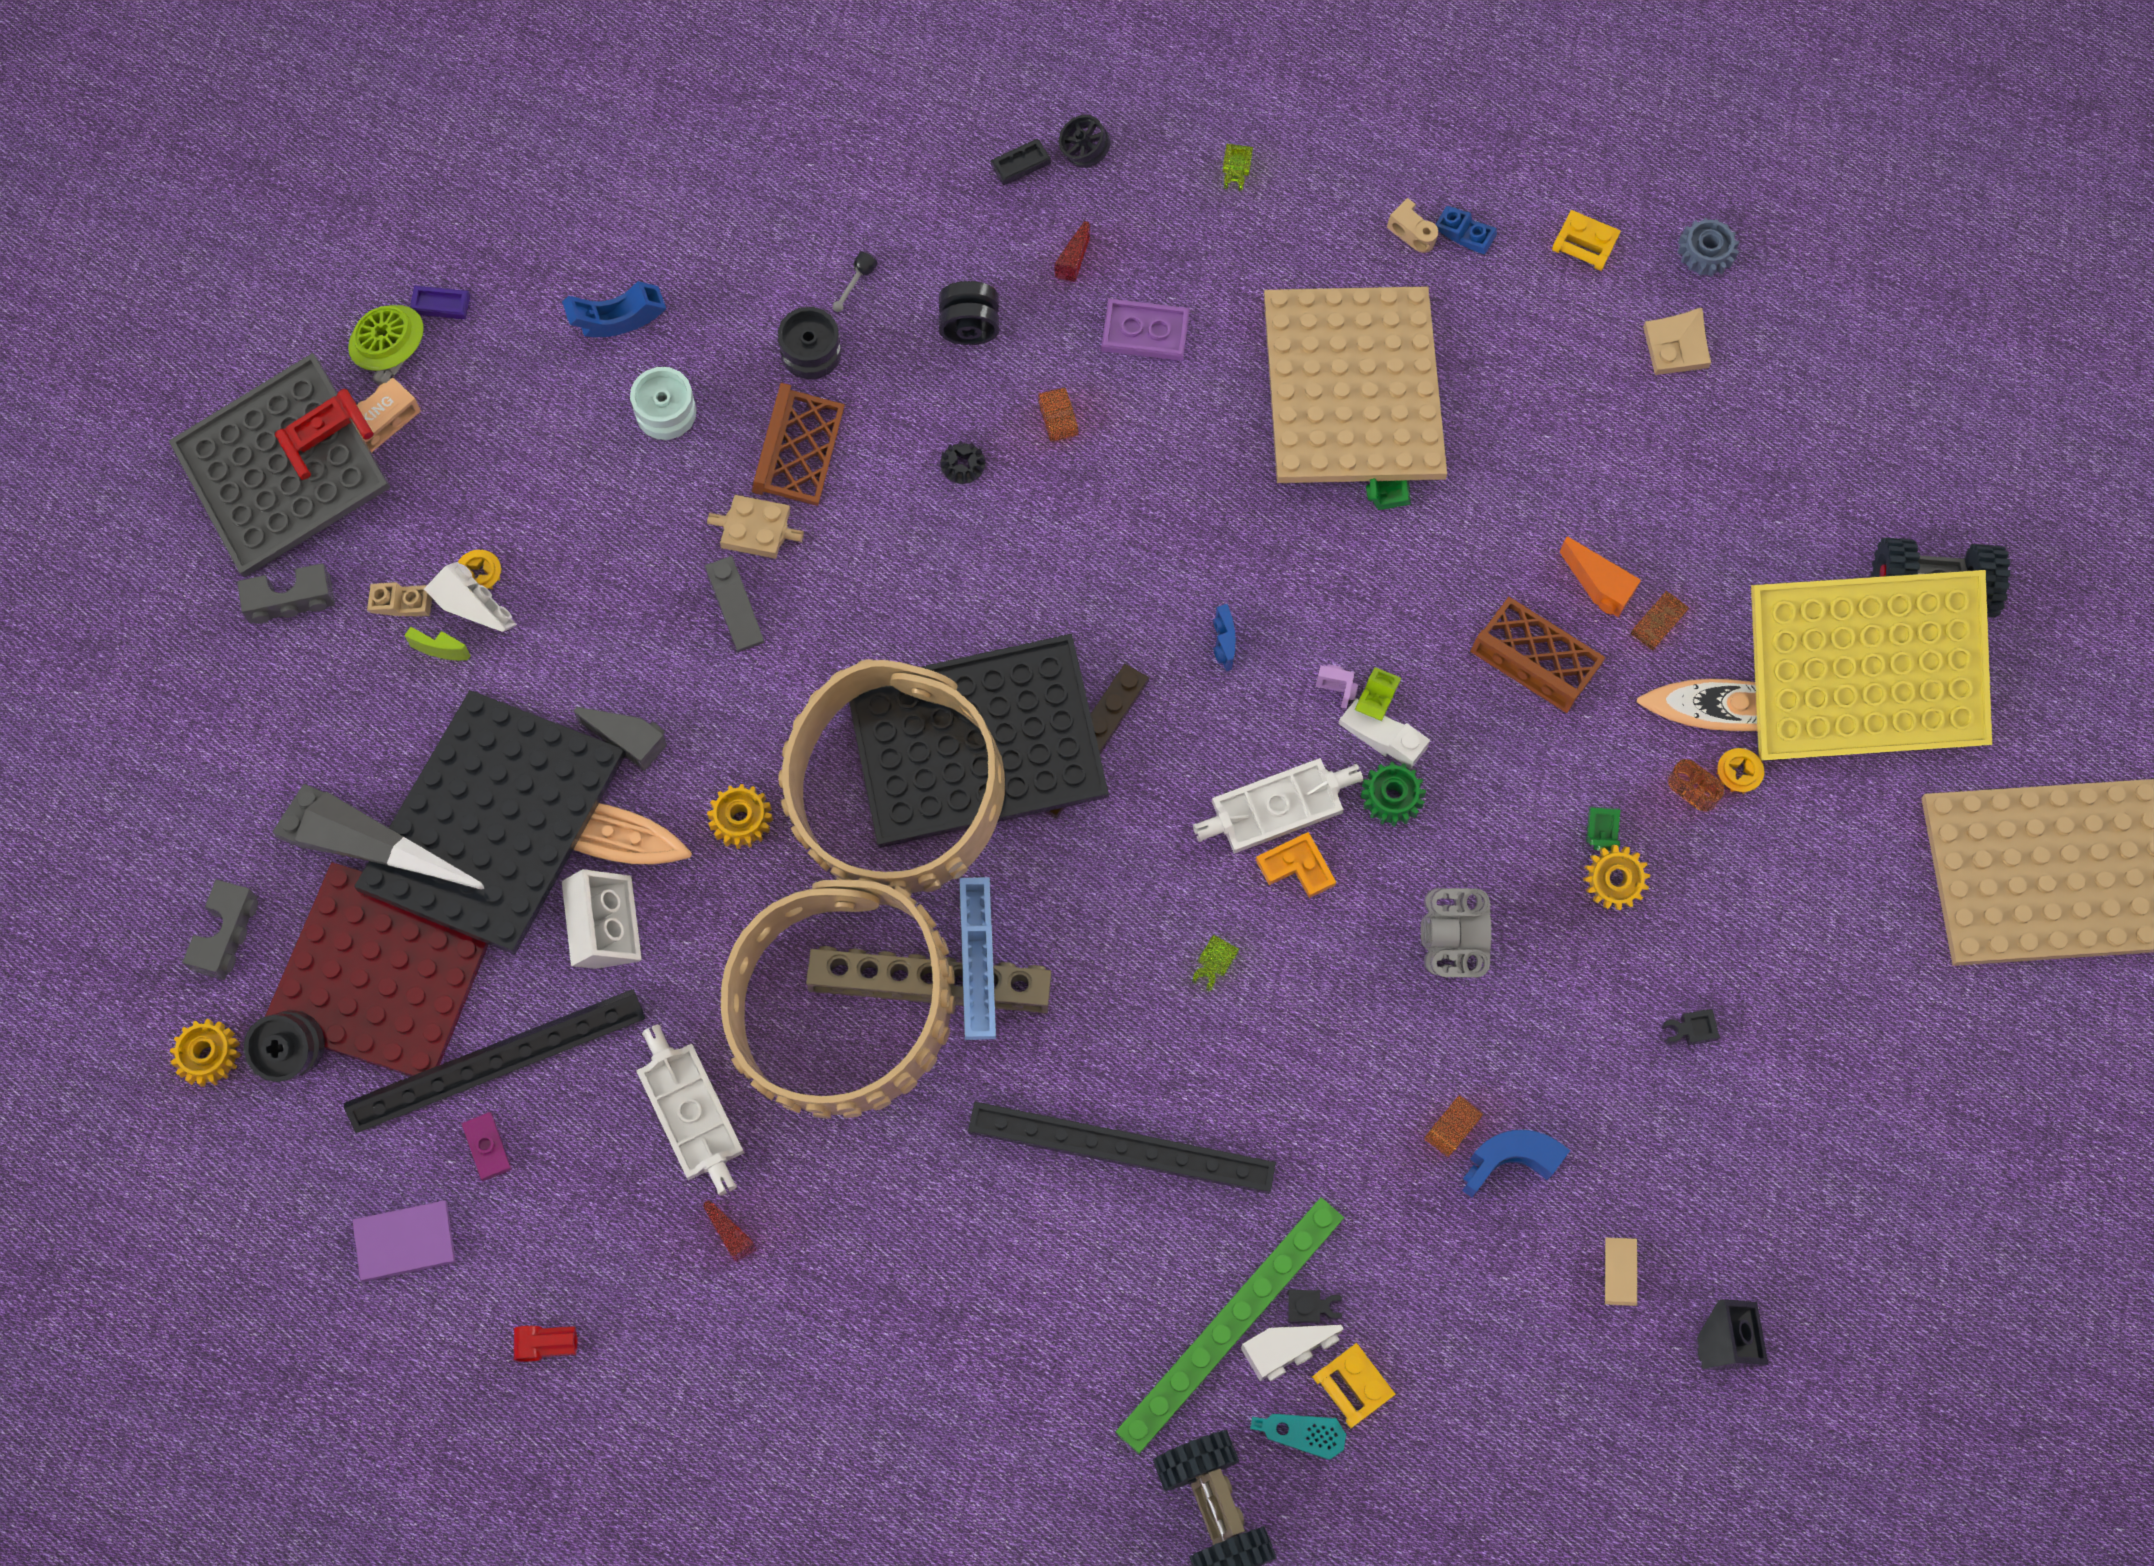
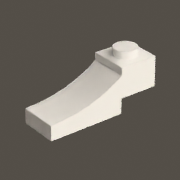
M1356 698L1339 719L1338 724L1386 757L1389 754L1400 763L1406 764V767L1411 770L1428 748L1430 739L1407 723L1404 725L1386 716L1380 721L1356 711L1355 708L1358 703Z

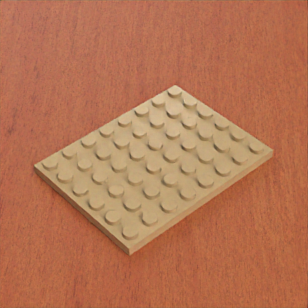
M1379 287L1264 290L1277 483L1370 481L1373 478L1376 481L1446 480L1447 466L1429 288Z
M2154 779L1924 794L1921 797L1953 966L2154 952Z

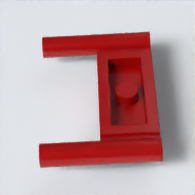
M347 389L340 390L337 396L327 400L288 425L285 429H279L275 432L277 440L301 480L309 478L311 473L298 452L300 450L303 453L342 429L351 423L350 418L364 440L373 437V431Z

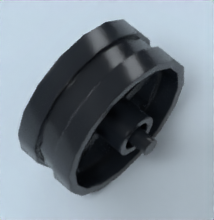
M1080 115L1072 118L1064 125L1058 140L1060 150L1072 165L1079 168H1089L1097 165L1105 158L1111 144L1109 133L1100 121L1091 115ZM1096 127L1100 129V133L1092 135ZM1070 143L1075 144L1071 149H1069ZM1078 151H1080V156H1074Z

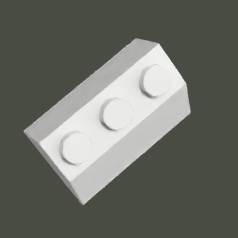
M582 869L563 880L562 890L571 966L597 969L641 961L632 877L630 875Z

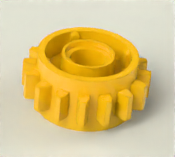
M740 784L739 788H733L730 785L726 792H718L719 798L716 801L711 800L710 804L713 810L707 811V815L712 821L708 824L710 830H716L714 836L717 840L724 838L725 846L728 847L732 843L736 845L737 849H740L741 845H748L750 848L752 847V842L756 840L761 842L763 840L761 835L764 832H770L769 825L767 824V822L773 821L772 814L767 813L772 810L770 802H765L766 797L764 793L757 795L754 786L746 789L744 784ZM739 812L747 813V817L744 820L736 821L733 819L734 815Z
M1617 845L1611 846V852L1602 847L1600 848L1601 855L1599 857L1591 855L1592 865H1585L1584 867L1589 871L1588 876L1583 877V881L1590 884L1586 892L1596 894L1593 898V901L1596 903L1604 900V908L1609 909L1612 903H1614L1616 910L1622 909V903L1631 908L1633 907L1632 900L1635 898L1642 900L1643 897L1640 892L1642 889L1648 890L1649 888L1644 883L1645 879L1650 878V874L1644 873L1643 870L1648 864L1647 862L1638 861L1640 857L1638 852L1629 855L1630 847L1624 846L1621 852H1619ZM1619 869L1623 873V880L1619 885L1614 886L1610 882V874L1612 871Z
M206 1019L204 1024L193 1021V1026L188 1029L183 1027V1033L179 1037L174 1038L176 1041L175 1048L170 1049V1052L175 1056L170 1062L175 1068H178L176 1074L181 1078L186 1076L185 1081L191 1085L197 1080V1084L201 1087H205L207 1082L217 1085L219 1079L229 1078V1071L237 1068L234 1064L235 1059L241 1056L235 1050L240 1045L236 1038H232L235 1033L230 1028L225 1029V1025L220 1021L214 1026L210 1019ZM211 1047L210 1054L206 1058L200 1059L201 1051Z

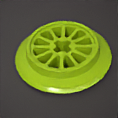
M404 305L381 306L366 313L356 324L349 339L348 350L353 362L359 367L371 371L386 370L404 362L414 353L421 342L424 327L420 315L414 309Z

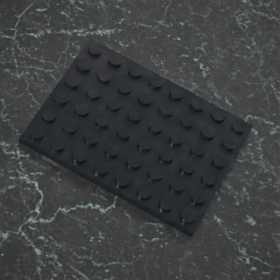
M1072 634L921 666V668L937 672L953 680L958 685L957 691L973 704L982 716L995 740L1005 771V795L998 822L1109 798ZM893 686L872 689L851 700L849 705L878 848L968 829L978 813L988 780V752L980 729L963 714L950 707L910 696Z
M469 690L389 829L480 881L484 889H477L371 861L366 865L354 887L358 892L515 955L626 756L625 750Z

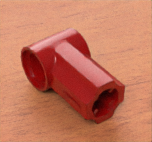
M530 1325L514 1328V1361L532 1362L542 1360V1357L577 1354L578 1337L575 1326L542 1328L541 1326Z

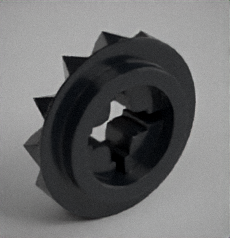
M960 440L958 444L953 446L949 444L948 449L942 452L941 470L945 477L952 482L959 484L971 483L978 479L985 469V458L982 450L975 447L972 442L967 444ZM957 455L963 459L969 458L967 460L969 469L963 464L957 465Z

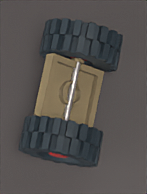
M1227 1430L1192 1440L1189 1443L1168 1450L1153 1459L1164 1491L1191 1484L1192 1491L1212 1540L1213 1546L1205 1548L1189 1557L1192 1566H1262L1277 1559L1265 1527L1243 1533L1245 1531L1243 1527V1514L1238 1507H1235L1231 1496V1483L1227 1476H1223L1221 1471L1239 1462Z

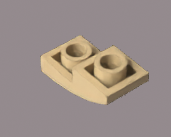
M397 582L370 584L367 611L393 616H430L432 597L424 590L427 585L402 587Z
M1605 1238V1304L1637 1306V1239Z

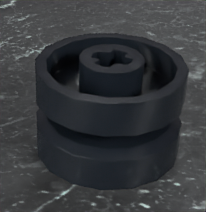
M960 281L949 284L940 291L939 334L945 340L959 345H979L996 338L999 334V294L994 287L977 281Z
M801 307L789 312L782 319L778 328V343L782 362L789 372L796 377L807 380L819 379L830 374L838 366L841 358L838 325L830 314L823 309L815 307Z
M287 1010L260 1018L255 1022L245 1036L243 1051L247 1064L256 1075L266 1081L282 1082L306 1074L315 1068L324 1054L325 1039L322 1028L313 1017L303 1011Z

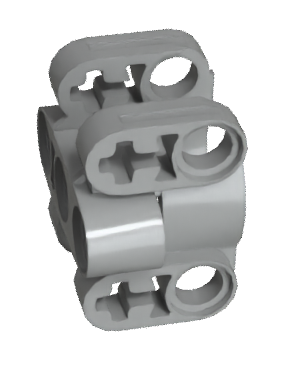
M1436 888L1430 890L1424 898V905L1428 913L1421 920V943L1429 951L1424 958L1425 968L1431 974L1442 977L1483 976L1490 967L1491 917L1489 896L1480 889ZM1471 894L1476 898V906L1472 910L1467 906V899ZM1437 899H1454V905H1437ZM1474 955L1477 961L1476 966L1469 970L1467 960L1470 956ZM1442 958L1454 960L1455 966L1441 965L1440 967L1437 966V960H1442Z

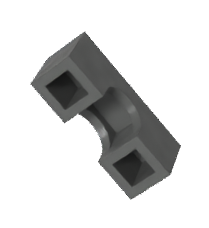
M324 563L295 569L296 582L289 591L284 593L274 592V587L266 575L237 581L241 611L249 623L262 624L273 618H290L297 616L298 613L306 611L319 612L327 607L335 606L331 576Z
M216 879L205 908L213 916L223 919L222 927L212 937L205 938L193 935L182 963L190 971L225 980L228 972L230 973L235 966V953L238 946L246 938V926L249 918L253 917L256 913L258 897L249 888Z

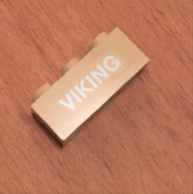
M391 378L387 383L381 384L375 393L357 404L374 433L372 438L365 440L371 453L421 412L416 399L394 378Z

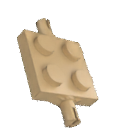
M739 495L734 496L731 509L726 516L710 512L707 519V524L724 528L720 541L721 548L774 559L777 558L779 548L785 539L802 543L804 536L803 530L800 531L787 527L790 505Z

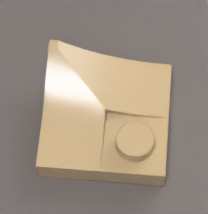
M1702 308L1672 317L1645 321L1643 328L1655 375L1710 367L1711 360L1707 346Z

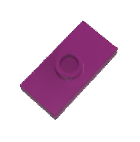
M491 1112L461 1123L482 1181L512 1170Z

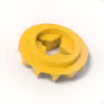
M480 549L473 550L464 554L459 559L458 563L463 564L469 570H479L483 566V570L487 575H479L475 578L474 573L471 571L473 579L479 585L487 589H493V585L500 581L502 568L498 558L493 553Z
M1734 748L1721 756L1718 761L1716 774L1721 779V785H1726L1730 788L1731 792L1737 791L1744 794L1755 790L1761 784L1764 778V766L1760 758L1752 751L1744 748ZM1744 762L1743 772L1747 775H1742L1737 780V776H1735L1736 771L1732 768L1737 769Z

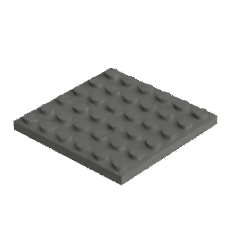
M311 353L169 440L235 566L243 577L255 572L391 488L351 418V423L306 452L303 453L301 450L298 452L311 473V476L305 480L300 479L275 436L276 431L285 429L291 423L338 394L314 353Z

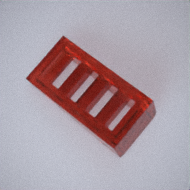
M1084 221L1056 260L1054 264L1056 278L1071 282L1077 280L1090 240L1089 222Z
M709 1200L703 1203L707 1215L734 1261L736 1260L737 1262L757 1250L753 1241L715 1204Z

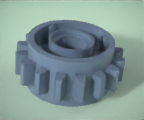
M1704 218L1700 222L1693 221L1691 227H1685L1678 241L1680 246L1677 252L1682 254L1681 262L1689 267L1688 270H1693L1698 275L1704 274L1712 277L1713 274L1718 272L1723 274L1726 267L1729 269L1732 267L1739 253L1737 250L1739 241H1736L1734 238L1735 231L1732 232L1727 224H1723L1717 219L1708 220Z

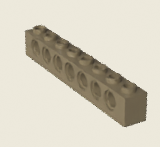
M820 946L818 949L810 950L806 981L809 992L927 1003L932 1001L933 983L927 984L922 981V977L925 974L932 973L931 960L926 959L923 955L910 954L908 958L896 957L895 953L887 951L874 955L866 954V951L861 949H849L848 952L836 951V948L830 946ZM946 957L948 965L953 967L955 977L963 976L962 962H956V959ZM1000 962L998 966L993 965L994 979L998 982V985L994 988L995 1009L1048 1013L1051 970H1046L1044 966L1040 965L1018 968L1015 964L1009 962ZM838 965H845L848 968L847 972L840 976L833 974L832 970ZM867 968L878 970L877 975L873 978H865L862 976V973ZM898 970L908 973V976L902 981H896L892 978V975ZM1017 981H1023L1028 985V988L1025 991L1017 992L1013 990L1012 985ZM951 984L952 996H955L956 1005L964 1006L963 986Z

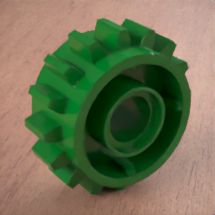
M1390 762V765L1386 767L1379 764L1377 772L1369 771V780L1364 779L1362 787L1365 790H1362L1360 798L1366 799L1363 808L1364 810L1369 809L1371 811L1370 818L1377 817L1380 819V824L1383 825L1385 822H1390L1395 827L1397 822L1400 821L1407 824L1409 816L1417 817L1418 809H1422L1425 801L1421 798L1425 797L1426 790L1420 789L1423 779L1416 778L1415 769L1410 771L1404 763L1401 766H1397L1394 762ZM1395 790L1400 794V797L1391 798L1387 795L1386 791Z

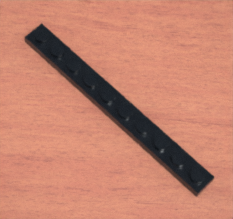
M632 989L344 1103V1110L355 1133H358L646 1019L635 990Z
M975 1101L968 1128V1134L1266 1194L1271 1192L1276 1165L1274 1161Z

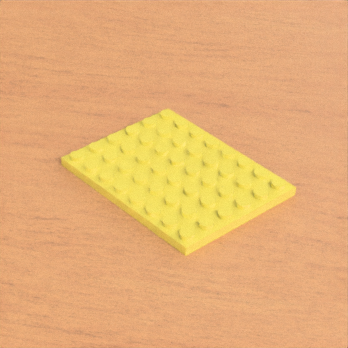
M1986 570L1751 585L1758 753L1760 760L1992 745Z

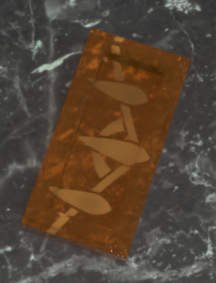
M1666 590L1632 629L1630 634L1654 651L1686 614L1689 607Z

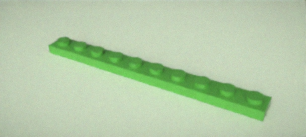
M1320 1197L1115 1433L1137 1454H1140L1344 1220V1217Z

